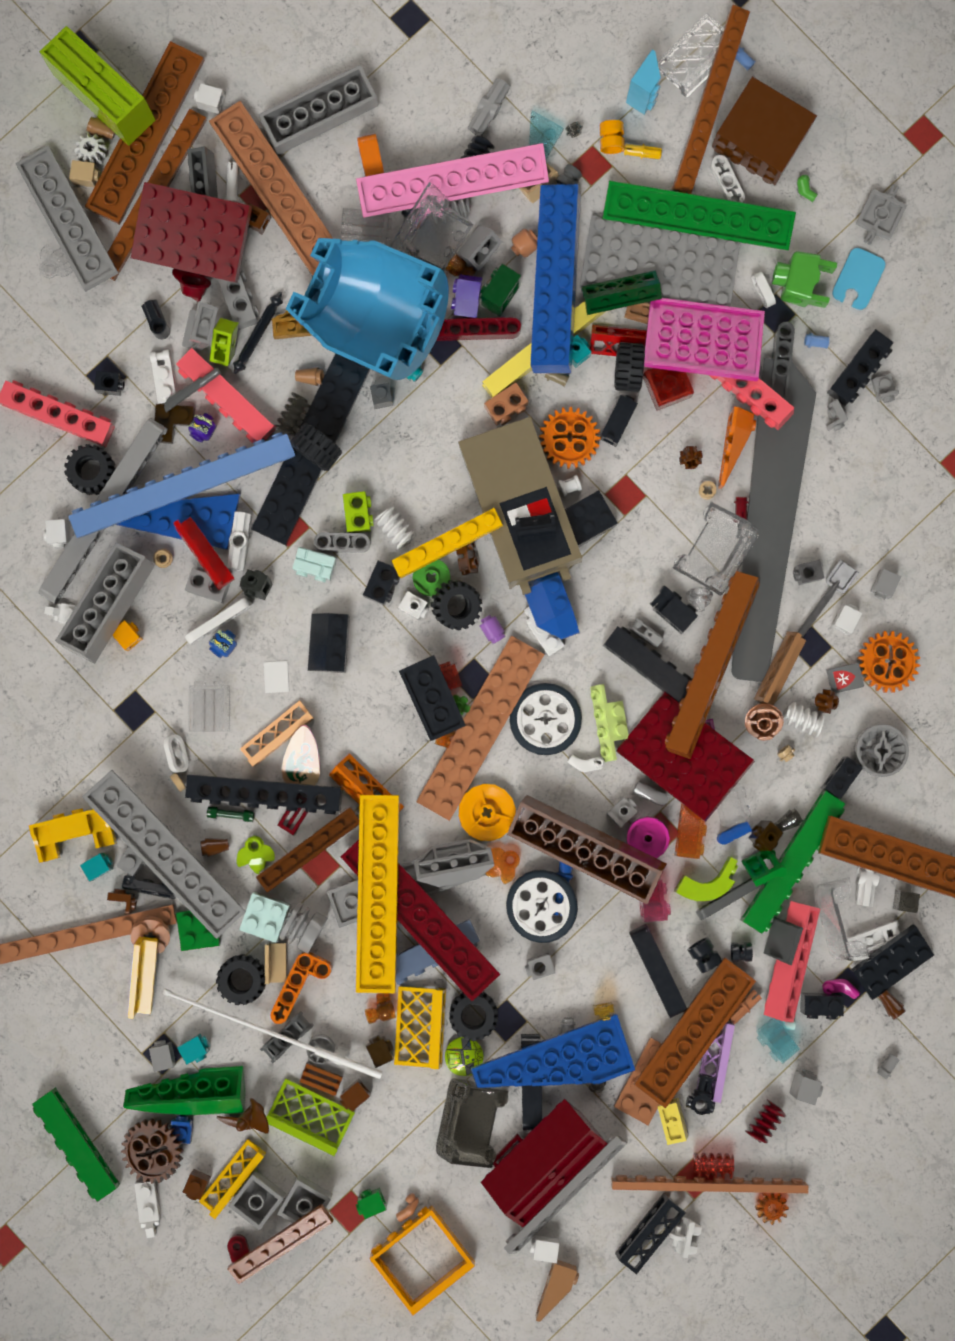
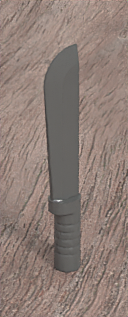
M215 368L203 378H198L195 382L169 397L165 402V411L168 412L221 374L219 369Z

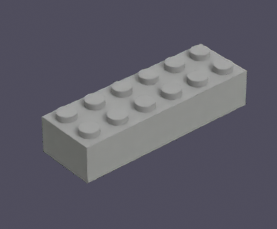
M358 65L258 115L277 155H280L378 107V99L361 65Z
M115 543L55 641L66 650L95 664L155 565L145 556Z

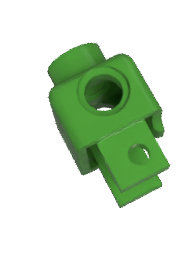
M796 251L793 253L788 264L776 263L772 284L783 287L781 299L784 302L801 307H806L808 304L825 308L830 298L812 294L813 289L819 282L820 271L833 274L837 268V263L820 259L821 255Z

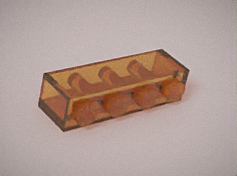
M682 803L674 855L700 859V855L703 856L704 853L702 836H706L707 825H704V821Z

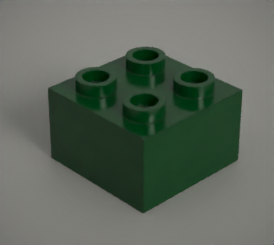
M504 264L493 270L490 276L492 278L490 283H485L480 291L481 306L501 317L521 285V275Z

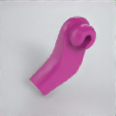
M845 979L827 980L822 985V989L827 995L841 992L856 999L860 994V991Z

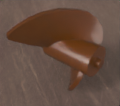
M250 1098L251 1105L239 1118L216 1117L219 1121L235 1127L239 1132L256 1129L265 1134L269 1133V1124L264 1114V1108L253 1098Z

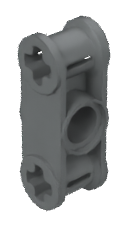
M300 1011L279 1034L288 1033L292 1039L298 1040L314 1025L310 1024ZM272 1037L260 1050L264 1051L271 1058L273 1064L285 1053L292 1043Z

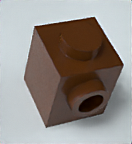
M193 1169L183 1189V1193L191 1200H201L211 1176Z

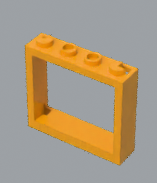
M432 1205L429 1208L423 1207L417 1213L418 1216L415 1219H408L402 1225L400 1231L397 1233L393 1231L389 1234L385 1243L382 1245L379 1243L371 1249L372 1253L369 1258L412 1315H415L475 1267V1260ZM431 1216L464 1260L413 1300L381 1259L380 1255Z

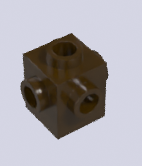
M761 820L759 824L753 827L752 833L748 838L753 842L752 845L755 849L771 851L777 847L778 841L784 833L772 821Z

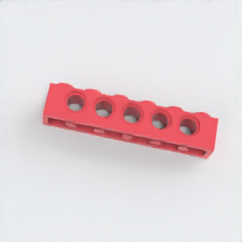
M709 375L714 380L718 379L726 391H732L739 402L750 406V410L756 416L760 415L763 417L765 423L771 428L775 427L779 430L794 414V407L760 378L758 381H749ZM745 382L747 385L745 387H739L737 383ZM757 393L761 395V398L753 399L751 396ZM774 406L776 409L774 411H767L766 407Z
M5 380L0 392V405L105 448L107 447L115 428L110 423V419L104 416L97 418L89 410H77L74 404L66 401L64 404L60 403L58 398L48 394L45 397L40 395L41 391L30 387L28 390L23 388V384L13 380L11 383ZM25 394V400L18 402L19 396ZM42 401V408L36 409V404ZM58 408L61 409L60 414L54 417L53 411ZM73 416H78V421L74 424H71V418ZM96 423L95 429L88 431V425Z

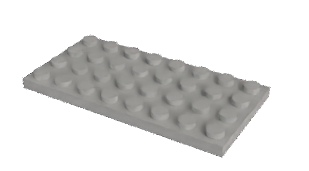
M592 215L580 288L581 286L656 270L661 283L662 298L731 307L740 242L605 220L603 217ZM651 278V279H646V280H644V281H651V280H654V279Z

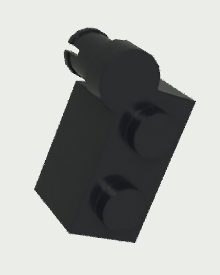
M663 585L659 590V594L650 602V605L654 607L652 610L676 631L683 634L698 617L696 614L697 610L690 604H684L681 601L682 597L678 593L672 592Z

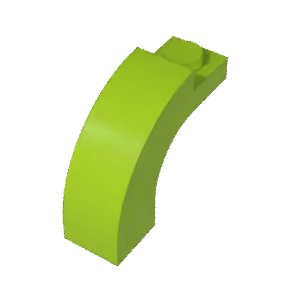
M728 856L719 874L709 882H696L682 875L674 892L694 901L716 899L724 895L735 883L729 876L735 874L738 865H736L738 861Z

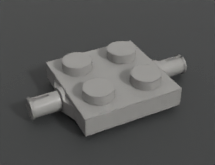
M892 184L888 194L881 193L875 189L872 190L856 222V225L868 231L864 240L865 243L871 245L875 235L887 240L891 239L907 207L906 204L898 201L895 197L899 186L895 187V184Z

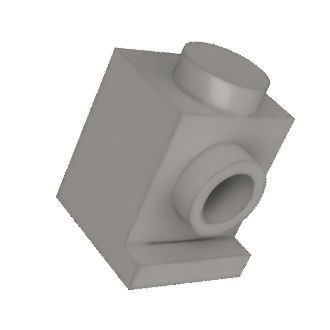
M623 797L607 814L619 827H622L638 812L635 809L637 805L630 798L626 800ZM623 807L627 809V814L622 815L620 812Z

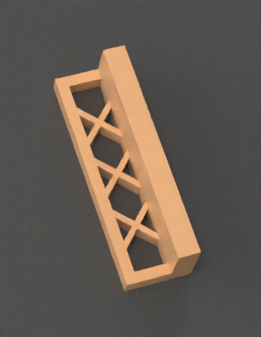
M299 700L241 747L240 750L248 758V762L252 767H255L289 740L300 726L307 725L314 717ZM300 706L305 715L298 720L292 719L293 711ZM282 720L289 721V728L284 732L278 731V723ZM267 732L275 733L274 740L269 744L263 743L264 734ZM252 744L260 745L259 752L253 757L246 750Z

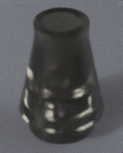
M794 808L792 810L789 809L774 824L784 832L800 826L803 819Z

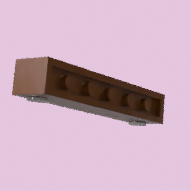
M349 807L337 814L336 818L270 867L268 865L261 870L256 878L265 891L268 893L356 828L359 825V816L353 808Z

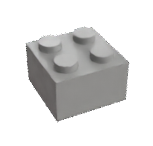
M254 1170L228 1207L260 1231L284 1199L286 1193L257 1170Z
M299 1174L277 1215L294 1223L321 1204L326 1208L333 1194Z

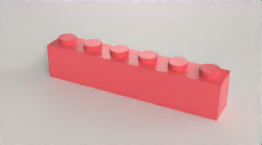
M193 348L176 363L179 368L177 372L184 379L189 378L193 382L214 370ZM221 375L197 390L198 392L202 390L206 394L205 398L212 405L216 403L220 407L218 411L225 418L229 416L233 419L232 424L239 431L243 429L247 433L246 438L250 442L254 443L261 439L266 440L276 430L274 425Z
M790 902L786 921L802 927L803 931L792 965L777 960L774 965V973L769 985L764 1015L785 1022H794L820 908L798 902Z

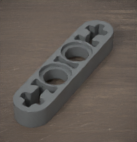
M750 878L699 908L696 913L700 920H704L760 886L756 887Z

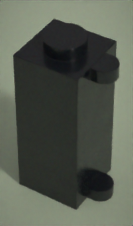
M625 395V397L620 396L600 436V440L617 447L638 404L633 397Z

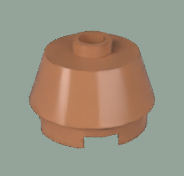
M766 703L754 705L745 717V727L749 734L763 741L773 739L781 731L784 723L781 711L777 707Z

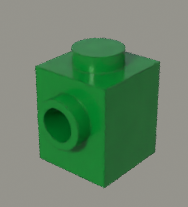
M380 1187L372 1191L367 1189L360 1193L356 1208L359 1215L363 1214L364 1219L387 1210V1203Z

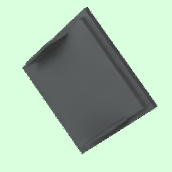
M774 917L764 954L792 965L803 928Z

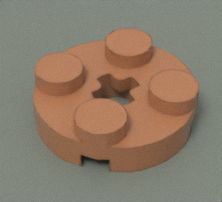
M154 916L144 917L137 924L135 923L131 930L132 944L136 943L139 936L146 937L149 932H152L155 936L153 938L159 939L157 953H162L170 941V928L168 925L166 926L162 919Z

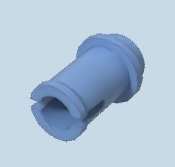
M739 46L735 60L748 71L756 61L744 51V47L741 48Z
M813 333L806 334L804 345L808 348L813 346L827 349L830 338L828 336L813 335Z

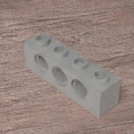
M240 271L238 283L218 279L232 321L239 323L238 330L257 324L256 317H259L256 305L252 306L250 300L253 299L250 288L246 289L244 282L247 281L244 271ZM233 286H240L238 292L231 291ZM240 303L247 304L245 309H237Z

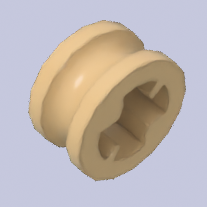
M711 481L703 482L699 487V495L706 500L713 498L717 490L715 484ZM704 486H707V488L710 486L712 494H704Z

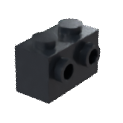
M801 993L800 1012L807 1015L809 1019H818V1016H826V1019L836 1020L838 1016H844V996L840 994Z

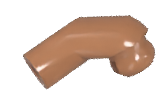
M410 1193L406 1197L407 1207L396 1214L399 1222L414 1214L419 1203V1199L414 1193Z

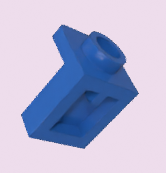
M177 1115L171 1120L172 1128H175L173 1134H179V1137L176 1139L177 1141L190 1144L193 1119H189L187 1115Z

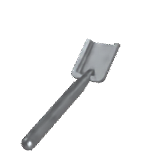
M840 560L827 577L826 583L831 588L825 593L798 630V633L802 635L801 638L804 637L833 597L835 591L845 593L859 574L857 570L844 561Z

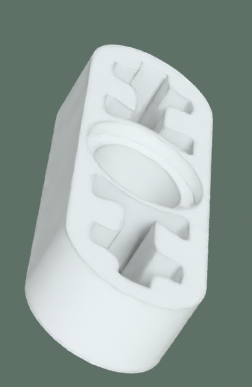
M723 155L715 156L710 167L725 200L732 201L734 193L736 197H740L738 202L743 203L745 199L744 192L728 159ZM717 161L723 163L722 170L719 166L716 167ZM729 177L732 179L733 184L725 186L722 179Z

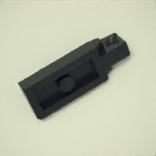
M124 876L122 888L176 899L175 894L164 883L162 885L154 884V881L149 879L139 881L135 876Z

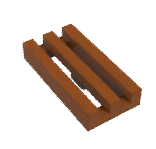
M306 1063L299 1082L336 1096L343 1076ZM311 1069L337 1080V1083L309 1073L308 1070ZM307 1076L309 1078L315 1079L317 1081H320L335 1088L333 1090L321 1084L305 1079V1077Z

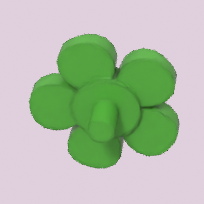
M457 694L453 695L461 715L464 712H469L470 706L466 704L468 698L465 696L460 698Z

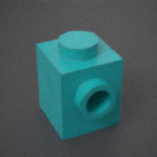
M200 1033L178 1046L177 1049L187 1065L194 1060L198 1063L207 1058L206 1054L210 1051L208 1048L210 1044L205 1036L202 1037Z

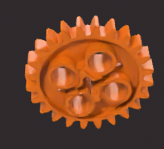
M562 407L561 413L555 410V417L549 414L548 419L550 421H543L546 428H540V431L544 433L539 435V439L544 440L540 443L542 447H545L543 452L548 453L547 460L554 459L553 465L560 462V468L566 464L567 469H569L571 464H573L576 469L579 462L584 466V459L591 461L590 454L596 455V451L593 448L598 449L600 446L595 443L601 439V437L596 436V434L600 433V429H594L597 426V422L591 423L593 416L585 417L587 411L579 414L580 408H577L576 412H573L572 407L569 408L568 412H566L564 407ZM558 424H562L565 426L566 430L564 432H558L555 429V426ZM582 425L585 431L577 433L574 427ZM568 434H571L573 438L571 442H568V438H566ZM553 436L562 437V438L553 439ZM586 437L587 439L582 440L577 438ZM562 443L565 449L557 451L555 444ZM575 444L583 445L584 450L577 452L574 449Z
M883 631L882 637L879 633H876L875 639L873 637L868 638L870 644L863 643L866 649L859 650L863 654L857 657L858 660L862 661V664H859L860 668H863L861 674L866 675L863 681L870 680L869 687L876 685L875 691H879L881 687L883 693H887L888 688L891 693H894L895 687L901 691L903 690L902 685L909 687L908 680L911 682L915 681L912 674H919L914 670L916 667L921 666L915 661L920 659L919 656L914 655L918 649L912 650L911 647L914 645V642L908 644L909 637L901 639L902 633H898L896 637L894 631H891L889 636L886 631ZM878 646L884 649L883 656L877 654L876 649ZM897 649H900L903 652V657L901 659L897 658L895 655ZM889 659V661H892V664L888 665V663H885V660ZM876 665H879L882 669L880 675L874 672ZM895 667L901 671L899 678L893 674ZM887 669H888V679L885 678V675H886V673H887Z

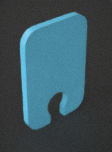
M854 248L850 252L833 288V297L843 303L846 291L854 289L858 297L853 301L851 307L858 310L865 309L885 269V261L861 248Z

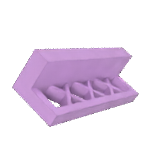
M731 1022L725 1024L722 1034L713 1041V1043L716 1042L719 1046V1053L712 1057L707 1050L702 1057L699 1073L707 1074L705 1072V1065L711 1061L716 1066L715 1072L710 1076L716 1078L713 1081L711 1093L713 1094L712 1101L721 1103L735 1027Z

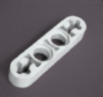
M248 597L241 599L187 634L185 639L189 645L197 643L251 608L253 604Z

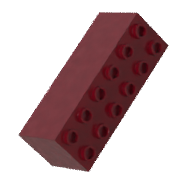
M564 1099L491 1172L487 1173L480 1183L504 1215L524 1228L608 1143L582 1112Z

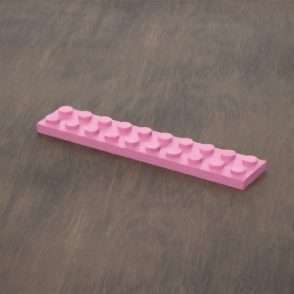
M543 143L356 178L363 218L549 182Z

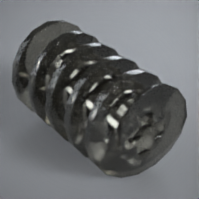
M291 392V395L294 397L288 398V402L291 405H284L286 411H281L280 413L283 418H277V422L280 425L275 424L274 427L286 434L295 435L297 432L294 430V427H301L297 421L304 422L301 414H308L304 408H311V406L304 397Z

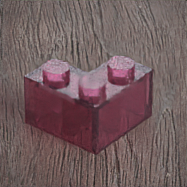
M662 879L659 880L648 904L639 901L640 916L644 922L668 920V915H671L670 904L664 899V895L667 894L666 883L662 882Z

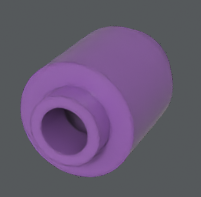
M489 615L481 620L482 624L479 627L492 644L506 637L503 633L505 631L496 616L491 617Z

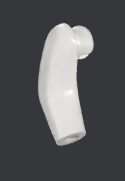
M572 754L567 761L580 772L600 770L605 765L602 757L582 760Z

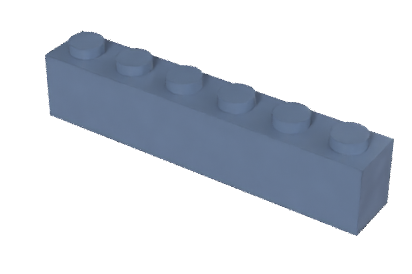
M468 919L457 924L456 926L477 947V942L480 939L471 920ZM420 944L397 954L396 982L398 985L408 981L407 977L412 974L416 977L426 972L424 968L430 965L433 968L439 966Z

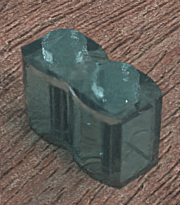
M775 1018L770 1019L756 1031L759 1035L756 1037L763 1047L767 1045L771 1049L769 1054L775 1062L779 1060L783 1064L800 1050L798 1045Z

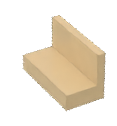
M287 943L265 944V984L286 982Z

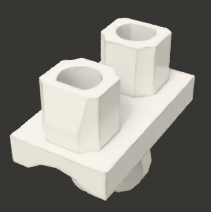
M682 1217L680 1225H676L675 1232L671 1231L668 1235L673 1239L672 1246H675L674 1252L679 1253L683 1258L696 1254L698 1246L697 1243L692 1241V1236H699L702 1226L687 1217Z

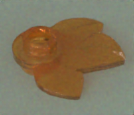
M499 847L491 848L494 867L487 871L485 875L488 877L500 876L503 884L511 882L515 877V868L520 863L519 855L512 850L505 852ZM509 856L514 858V862L511 864L506 861Z

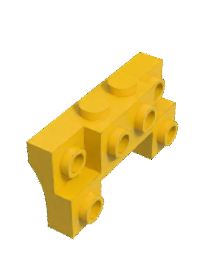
M83 808L71 811L72 815L65 816L64 813L53 815L52 820L28 825L39 863L61 858L58 842L93 834L96 849L117 844L114 830L94 809L83 811Z

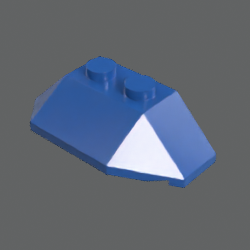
M555 572L529 581L531 593L526 594L525 597L536 626L561 640L580 633L559 573Z

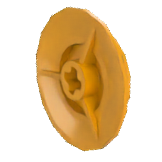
M481 784L471 788L463 796L459 804L458 816L462 828L469 836L479 841H493L502 838L508 832L514 819L516 808L512 797L505 789L494 784ZM484 807L492 809L491 817L482 816Z

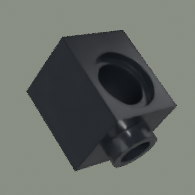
M96 371L94 390L98 394L121 396V391L125 387L123 377L119 373ZM109 380H114V385L107 388L106 383Z

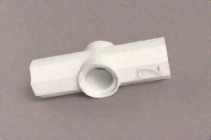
M245 512L234 513L227 568L230 570L244 571L252 514ZM238 537L244 538V543L241 546L235 545V540Z
M858 867L856 874L858 886L855 904L873 907L875 887L878 886L880 878L879 873Z

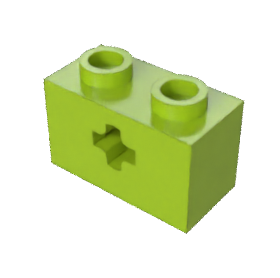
M224 318L218 320L213 329L211 362L225 366L230 364L235 355L238 322Z

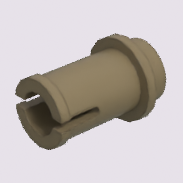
M546 373L544 376L547 378V381L551 380L565 387L569 379V375L567 376L563 373Z

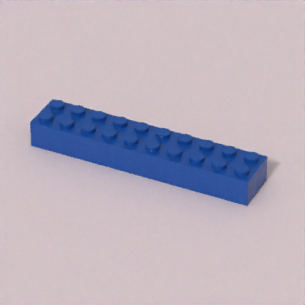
M578 184L540 186L530 362L533 373H572L581 201Z

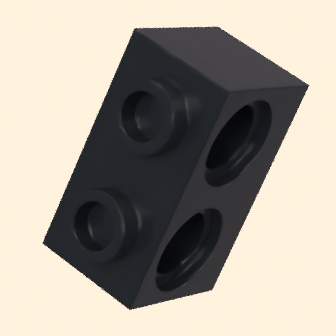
M378 560L365 588L363 597L385 606L386 602L390 603L394 594L391 590L400 581L395 567ZM386 570L392 572V577L389 580H384L381 577L382 573ZM375 589H384V595L379 598L374 596Z
M848 756L842 757L821 788L836 798L842 799L863 767Z

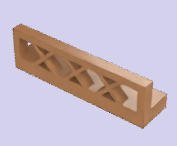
M787 631L754 700L774 706L806 642L805 639L801 638L802 635L800 633Z

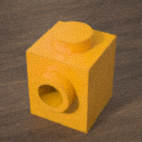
M125 620L120 622L112 635L122 648L128 652L143 640L137 633L139 631L138 627L133 622L129 623Z

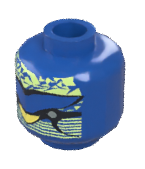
M228 629L225 632L218 630L208 642L209 650L219 658H222V656L229 657L237 647L236 636Z

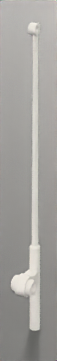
M164 989L163 994L166 996L174 997L310 1050L318 1056L333 1061L335 1064L347 1066L378 1079L382 1076V1071L348 1059L349 1050L347 1048L338 1046L334 1053L320 1047L315 1048L171 993L169 989Z

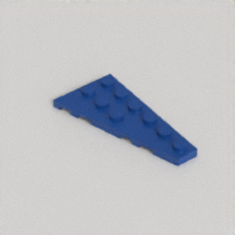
M233 494L183 499L116 525L183 540L175 530L173 522L179 520L182 523L191 517L212 547L228 550L234 513L237 512L241 495Z

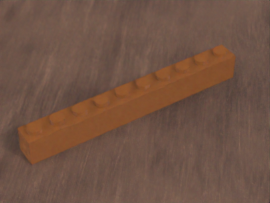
M736 571L735 575L730 578L728 584L730 588L728 593L723 595L722 608L715 615L714 621L716 623L714 628H711L708 632L707 639L709 640L707 645H704L701 650L700 662L696 663L693 674L695 675L693 680L688 682L686 688L687 695L685 698H682L679 705L680 712L678 716L674 717L672 722V732L665 739V745L669 752L691 759L759 589L760 582L758 577Z

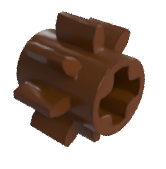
M686 446L683 451H680V465L685 464V469H696L699 464H702V451H697V446Z
M823 689V693L816 695L815 705L819 707L818 711L831 714V710L837 709L839 698L835 696L836 692Z

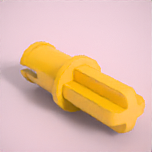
M626 143L624 155L641 157L640 159L644 157L659 160L661 159L662 149L644 146V144L634 145Z

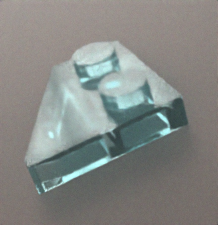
M532 110L529 145L543 143L545 159L547 160L564 128Z

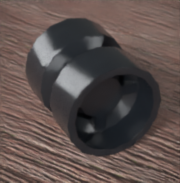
M709 937L699 940L687 949L692 959L697 960L696 965L701 973L712 970L723 961L719 953L713 951L714 945Z

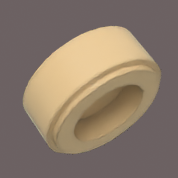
M177 773L170 776L180 792L186 789L185 784Z

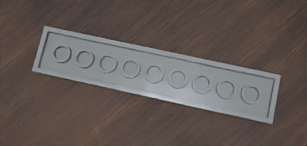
M113 770L108 772L82 796L216 939L246 912Z

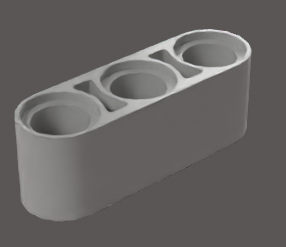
M322 532L318 533L314 538L315 546L322 552L365 553L370 548L369 538L361 533ZM321 538L328 539V544L325 547L318 545ZM339 539H347V545L345 547L337 546ZM365 539L367 541L366 546L363 548L357 547V541Z

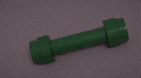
M212 806L207 808V818L217 819V817L243 819V822L254 821L255 812L251 810L241 812L222 810Z

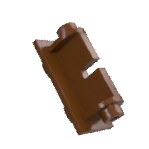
M475 541L456 550L457 555L464 554L463 558L458 559L462 575L478 573L479 562L477 557H475Z

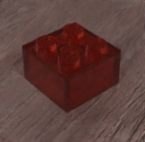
M652 368L643 374V380L656 411L690 399L694 394L686 372Z

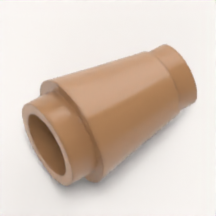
M91 117L89 119L87 132H90L91 135L97 134L99 137L113 140L115 133L98 117Z
M319 367L296 370L295 372L296 381L318 386L322 384L324 378V370L319 369Z

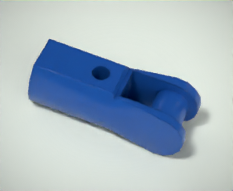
M747 820L720 833L717 836V842L726 845L751 832L752 829Z

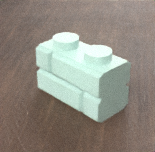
M298 547L293 570L297 571L296 575L306 578L307 575L315 576L314 580L325 583L326 580L331 581L337 558Z

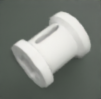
M576 474L573 475V478L558 481L563 496H567V493L576 490H582Z

